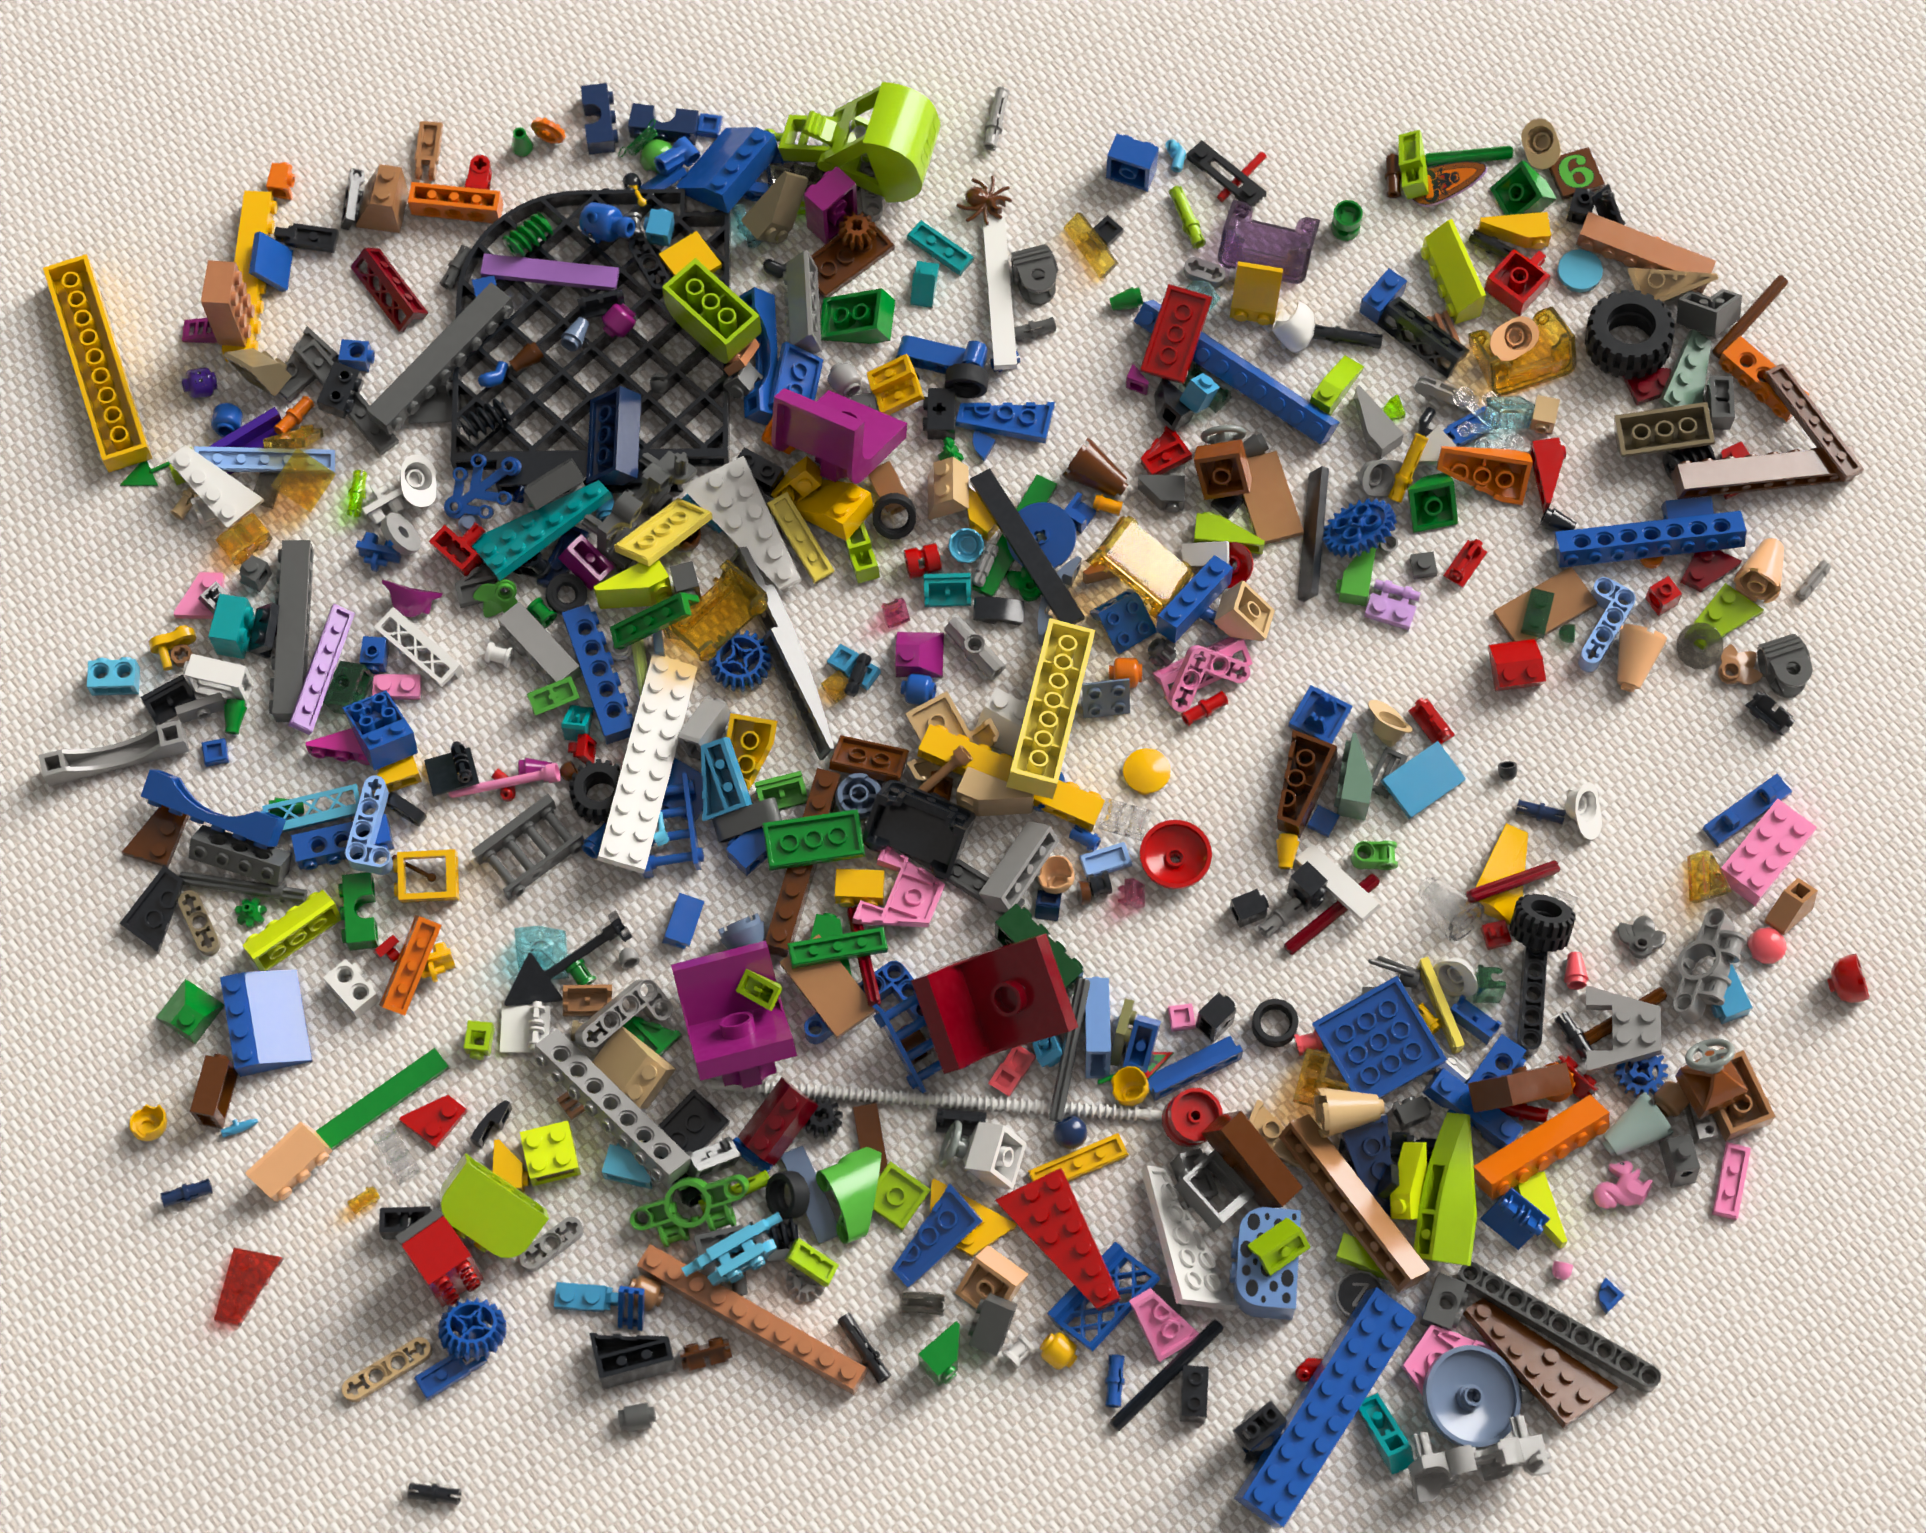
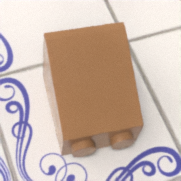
M379 164L364 187L359 217L355 225L357 228L400 233L409 197L402 167Z

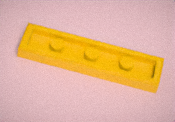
M1116 1133L1028 1171L1031 1181H1034L1062 1168L1070 1182L1127 1158L1129 1154L1119 1133Z

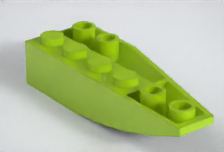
M1447 1113L1428 1165L1419 1205L1413 1249L1425 1261L1471 1266L1477 1221L1471 1121L1468 1114Z

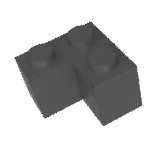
M1721 289L1711 297L1690 290L1678 299L1676 323L1685 326L1687 329H1694L1707 336L1715 337L1740 319L1742 295Z

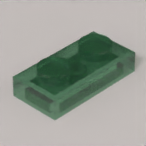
M1535 588L1531 589L1520 633L1544 638L1555 593Z

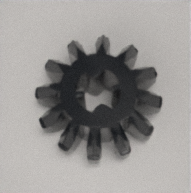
M817 1097L816 1103L818 1108L805 1124L807 1125L805 1131L807 1134L814 1131V1138L816 1139L820 1133H823L824 1139H828L829 1131L836 1135L837 1130L835 1127H842V1121L839 1119L843 1117L842 1111H837L839 1108L838 1103L830 1105V1098H826L825 1102L821 1103V1098ZM822 1114L826 1115V1119H823L822 1122L818 1121Z

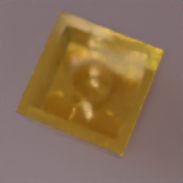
M296 448L271 487L311 513L336 476V473Z

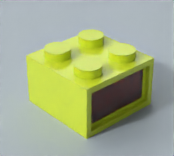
M568 1120L520 1132L528 1174L533 1186L581 1175L572 1130Z

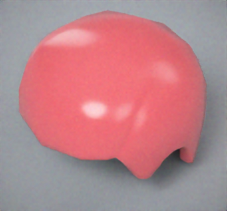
M1770 927L1759 928L1750 935L1747 942L1752 958L1763 964L1776 963L1784 957L1787 950L1783 935Z

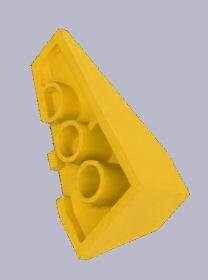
M730 713L726 737H730L749 792L774 745L778 721Z
M1506 823L1476 887L1525 870L1528 842L1527 832ZM1524 885L1475 903H1469L1468 906L1499 921L1505 919L1506 924L1510 925L1516 902L1520 897H1523Z

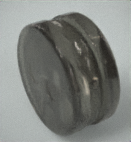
M901 1292L898 1295V1300L900 1301L898 1314L901 1316L918 1318H939L944 1316L943 1303L945 1302V1296L943 1294Z

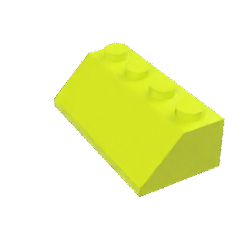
M1450 219L1424 238L1420 251L1422 258L1427 260L1429 264L1431 278L1435 279L1438 284V294L1440 298H1444L1449 316L1453 318L1455 324L1481 317L1486 293L1453 219Z
M324 890L314 892L306 898L304 903L290 908L285 916L268 923L266 929L258 934L255 933L249 936L242 946L259 971H268L341 921L340 912L334 901Z

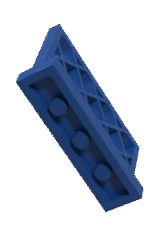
M1114 1242L1102 1255L1110 1276L1115 1281V1287L1119 1296L1132 1293L1131 1299L1149 1288L1152 1289L1161 1280L1159 1275L1125 1252L1123 1247L1117 1242ZM1127 1261L1132 1264V1271L1120 1273V1269ZM1145 1275L1150 1277L1145 1284L1137 1285V1277ZM1132 1278L1131 1287L1120 1288L1121 1279ZM1073 1285L1047 1314L1058 1329L1064 1330L1093 1352L1131 1312L1132 1307L1129 1301L1126 1303H1120L1119 1301L1100 1311L1096 1308L1086 1309V1305L1090 1301ZM1115 1311V1316L1110 1321L1103 1322V1313ZM1098 1314V1323L1086 1324L1087 1315ZM1075 1317H1081L1080 1326H1068ZM1097 1329V1335L1091 1342L1085 1338V1331Z

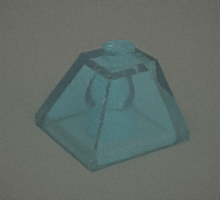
M543 926L514 928L519 971L529 952L534 955L543 970H547L568 956L566 931ZM564 970L551 980L569 978V974Z

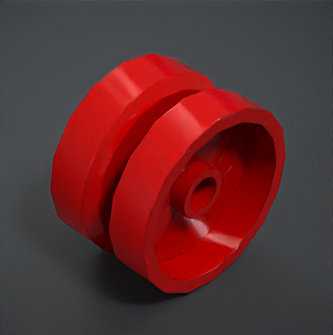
M1189 1088L1180 1092L1166 1104L1162 1113V1127L1167 1137L1175 1144L1182 1147H1196L1207 1141L1201 1133L1223 1114V1110L1218 1099L1211 1092L1202 1088Z

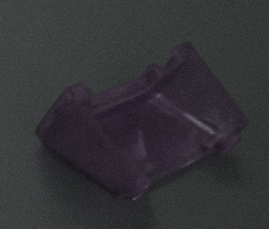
M1232 200L1222 231L1218 252L1219 264L1227 269H1235L1238 261L1283 268V282L1291 284L1302 283L1307 275L1320 220L1304 217L1298 220L1296 229L1252 220L1253 210L1251 206L1242 201Z

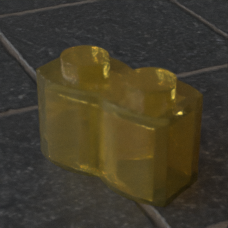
M254 513L245 516L234 527L227 529L216 538L218 546L234 566L243 564L254 552L266 549L272 540L269 531Z

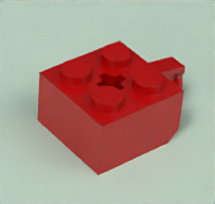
M1512 250L1487 277L1484 290L1518 316H1521L1548 286L1551 276L1541 268L1545 262L1546 255L1538 251L1529 259L1518 251Z

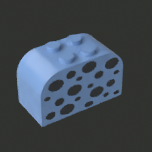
M1261 1207L1250 1211L1242 1219L1238 1235L1233 1237V1243L1231 1244V1258L1235 1259V1262L1231 1264L1229 1283H1234V1299H1236L1239 1309L1245 1314L1259 1318L1293 1319L1296 1310L1299 1256L1270 1276L1265 1272L1259 1258L1249 1250L1247 1245L1285 1218H1289L1300 1227L1301 1210Z

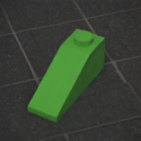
M1370 548V553L1362 551L1359 557L1356 555L1344 570L1342 580L1337 579L1335 593H1339L1338 602L1366 606L1376 548Z

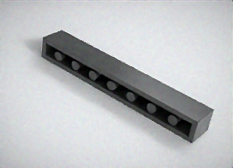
M491 282L366 409L369 419L389 435L394 431H398L403 426L404 421L418 411L420 404L426 398L432 397L436 388L450 378L451 373L456 367L462 366L467 356L472 351H476L488 335L496 331L498 324L503 319L510 317L514 309L512 298Z
M282 540V549H278V562L281 563V568L276 573L277 584H280L279 591L275 593V603L280 605L276 624L277 635H274L273 648L276 649V654L271 659L272 670H275L274 678L270 679V690L273 692V700H269V713L273 715L276 722L290 721L307 674L314 548L310 540Z

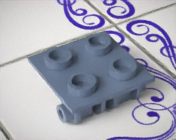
M1129 678L1082 684L1081 704L1083 707V719L1129 714Z

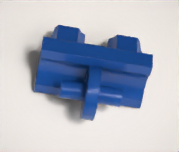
M370 532L365 533L362 541L357 540L356 548L359 550V556L364 557V563L371 564V571L377 572L380 566L387 567L388 562L400 564L401 555L392 547L394 544L391 540H386L384 545L377 544L379 540L378 535Z

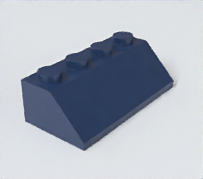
M618 386L590 400L586 484L589 485L599 480L603 485H624L637 479L641 394Z

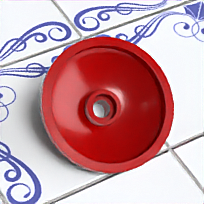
M1168 820L1155 825L1146 833L1140 846V862L1145 874L1154 883L1168 889H1184L1195 885L1203 879L1211 865L1212 849L1207 836L1200 828L1187 821ZM1176 857L1179 859V862L1173 863L1171 858Z

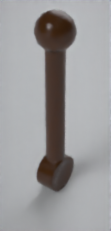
M393 855L392 860L397 859V855ZM405 861V867L427 877L429 882L436 880L434 873H427Z

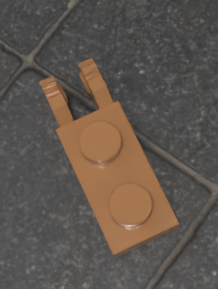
M420 121L415 154V179L421 180L423 164L430 165L428 171L429 179H436L443 133L442 122Z

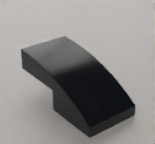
M975 597L973 620L996 624L999 621L1020 626L1023 623L1025 601L1001 597Z
M505 1100L498 1104L481 1120L470 1137L473 1145L482 1148L492 1127L499 1130L503 1129L513 1109L509 1101Z

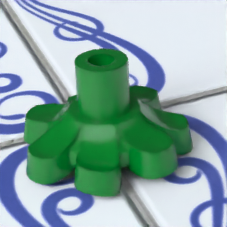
M946 437L943 440L944 451L938 454L939 460L954 457L959 461L964 460L963 455L958 453L959 449L954 445V440Z
M254 897L250 902L249 899L245 898L242 900V906L235 907V913L239 915L237 918L239 925L246 923L247 928H253L254 921L258 924L264 922L265 919L261 914L266 913L267 908L264 905H260V899Z

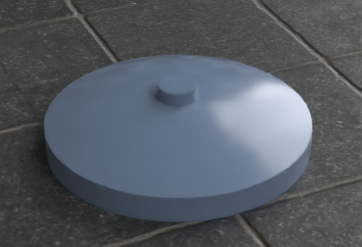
M1464 1345L1446 1351L1431 1364L1423 1383V1403L1431 1424L1446 1440L1458 1446L1471 1445L1472 1448H1483L1499 1442L1500 1439H1504L1511 1432L1509 1418L1520 1414L1521 1391L1513 1370L1502 1357L1481 1346Z

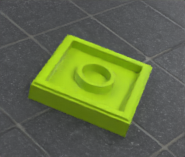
M890 1161L878 1178L873 1211L903 1231L931 1189Z

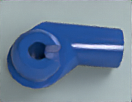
M498 361L495 371L481 374L478 377L479 385L486 388L500 385L503 382L509 365L504 361Z

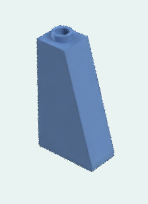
M1096 976L1085 978L1090 981L1084 1012L1085 1078H1105L1110 1076L1109 978Z

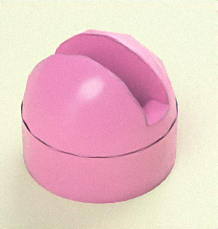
M1553 1261L1552 1273L1556 1279L1561 1278V1280L1568 1279L1572 1274L1573 1265Z

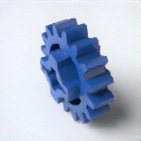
M1654 1056L1633 1063L1629 1061L1628 1067L1630 1070L1628 1073L1625 1072L1626 1062L1618 1064L1615 1068L1618 1071L1614 1074V1078L1621 1079L1617 1084L1618 1087L1625 1085L1624 1093L1627 1094L1630 1090L1634 1091L1633 1095L1635 1098L1639 1093L1643 1094L1646 1092L1649 1095V1091L1654 1095L1658 1091L1657 1087L1660 1088L1664 1084L1662 1080H1666L1668 1074L1664 1072L1667 1070L1668 1064H1661L1664 1056ZM1637 1068H1638V1070L1644 1069V1070H1645V1073H1643V1072H1639V1073H1638L1636 1070H1637ZM1656 1068L1657 1076L1654 1080L1652 1071Z

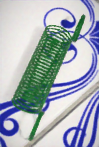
M652 119L647 129L628 147H622L618 156L623 148H625V152L622 156H619L620 158L625 155L626 150L631 151L632 149L634 150L632 156H635L657 136V131L652 135L650 134V130L654 127L656 120ZM654 120V124L650 128L649 125Z

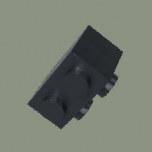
M334 361L317 400L319 410L345 419L347 413H351L354 408L355 400L353 399L356 392L360 393L363 387L364 380H362L360 370Z

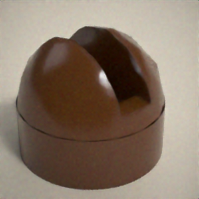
M572 761L564 763L560 768V776L566 781H572L573 773L578 774Z

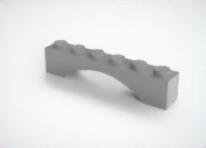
M176 720L156 725L149 731L123 742L89 749H61L39 755L43 778L51 787L189 752L190 750L185 729L181 721Z

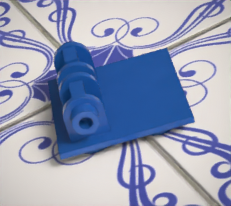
M1511 1187L1480 1220L1519 1250L1534 1235L1539 1236L1543 1232L1544 1228L1542 1227L1550 1218Z

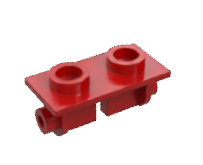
M1479 539L1474 541L1467 540L1443 576L1463 588L1488 553L1482 548V541Z
M1423 698L1418 699L1415 702L1416 706L1408 710L1432 744L1437 741L1442 744L1455 736L1428 698L1425 700Z
M1563 1055L1558 1057L1561 1060L1558 1064L1567 1062L1568 1070L1574 1074L1573 1080L1576 1084L1573 1088V1093L1580 1100L1592 1095L1589 1092L1591 1089L1593 1091L1599 1090L1595 1086L1597 1081L1591 1075H1587V1072L1583 1075L1577 1069L1579 1064L1569 1055L1566 1058Z

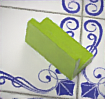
M1285 1218L1247 1245L1249 1250L1259 1258L1265 1272L1270 1276L1311 1248L1302 1229L1289 1218Z

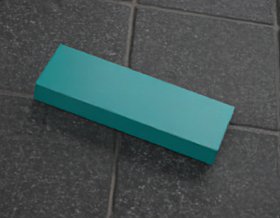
M922 220L907 235V240L959 276L974 261V256Z

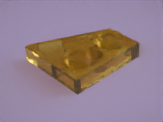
M311 424L302 425L300 429L263 439L264 448H305L324 437L323 428H314V425Z
M1704 850L1687 856L1689 902L1696 904L1732 892L1712 852Z

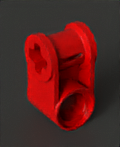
M484 155L474 156L470 162L465 187L490 190L492 178L490 161Z

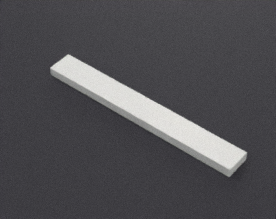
M990 214L987 215L989 225L985 224L982 215L994 370L1017 369L1005 214H999L1002 216V219L995 218Z

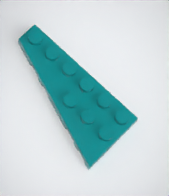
M598 480L546 504L538 510H533L486 532L474 543L472 548L501 581L582 521L587 514H591L613 498V496Z

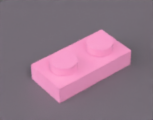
M374 674L372 696L387 690L392 700H421V674Z

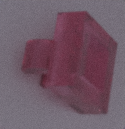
M896 598L890 603L882 604L881 608L885 623L889 629L910 621L906 602L903 598Z
M1134 878L1124 879L1125 885L1119 886L1118 891L1125 893V897L1118 899V902L1125 906L1131 905L1136 909L1144 908L1145 884Z

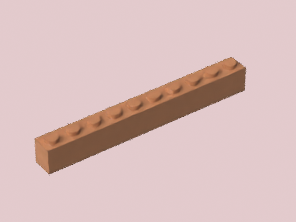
M649 1244L637 1264L640 1273L660 1282L662 1286L855 1395L867 1374L865 1366L721 1284L713 1286L707 1276L698 1271L686 1277L681 1269L686 1264Z

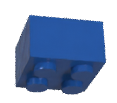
M1116 133L1107 155L1106 178L1148 192L1157 171L1159 147L1150 142L1135 140L1129 135Z

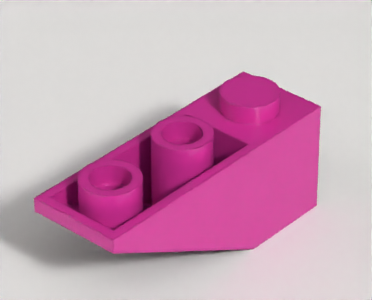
M352 728L306 742L305 746L313 757L322 759L326 756L333 757L341 762L354 760L362 765H370Z

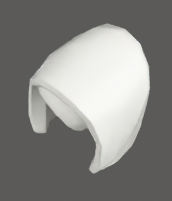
M1297 302V308L1290 318L1287 317L1284 311H1279L1271 330L1289 351L1293 353L1298 352L1308 346L1313 336V312L1301 302Z

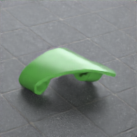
M869 1147L849 1153L842 1157L837 1164L816 1172V1181L819 1188L823 1192L832 1190L839 1205L841 1215L836 1226V1232L843 1244L861 1239L869 1231L882 1155L881 1152Z

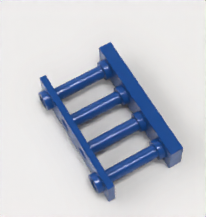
M687 772L682 773L683 783L667 786L664 795L684 793L686 806L663 809L660 812H663V819L687 815L689 829L670 831L667 834L669 841L690 838L692 851L655 857V855H651L650 849L644 873H642L644 879L653 878V869L663 865L693 861L696 870H701L700 862H704L703 848L698 847L692 794H695L696 790L694 780L689 779ZM654 837L651 847L654 846V844H656Z
M916 993L887 1011H884L875 1004L872 1006L876 1013L873 1016L874 1020L880 1028H884L908 1073V1076H906L908 1084L912 1089L916 1088L922 1094L927 1092L922 1081L942 1069L939 1060L919 1072H916L911 1061L934 1048L932 1039L929 1038L908 1052L905 1051L900 1042L927 1025L924 1016H921L895 1032L889 1021L919 1003Z

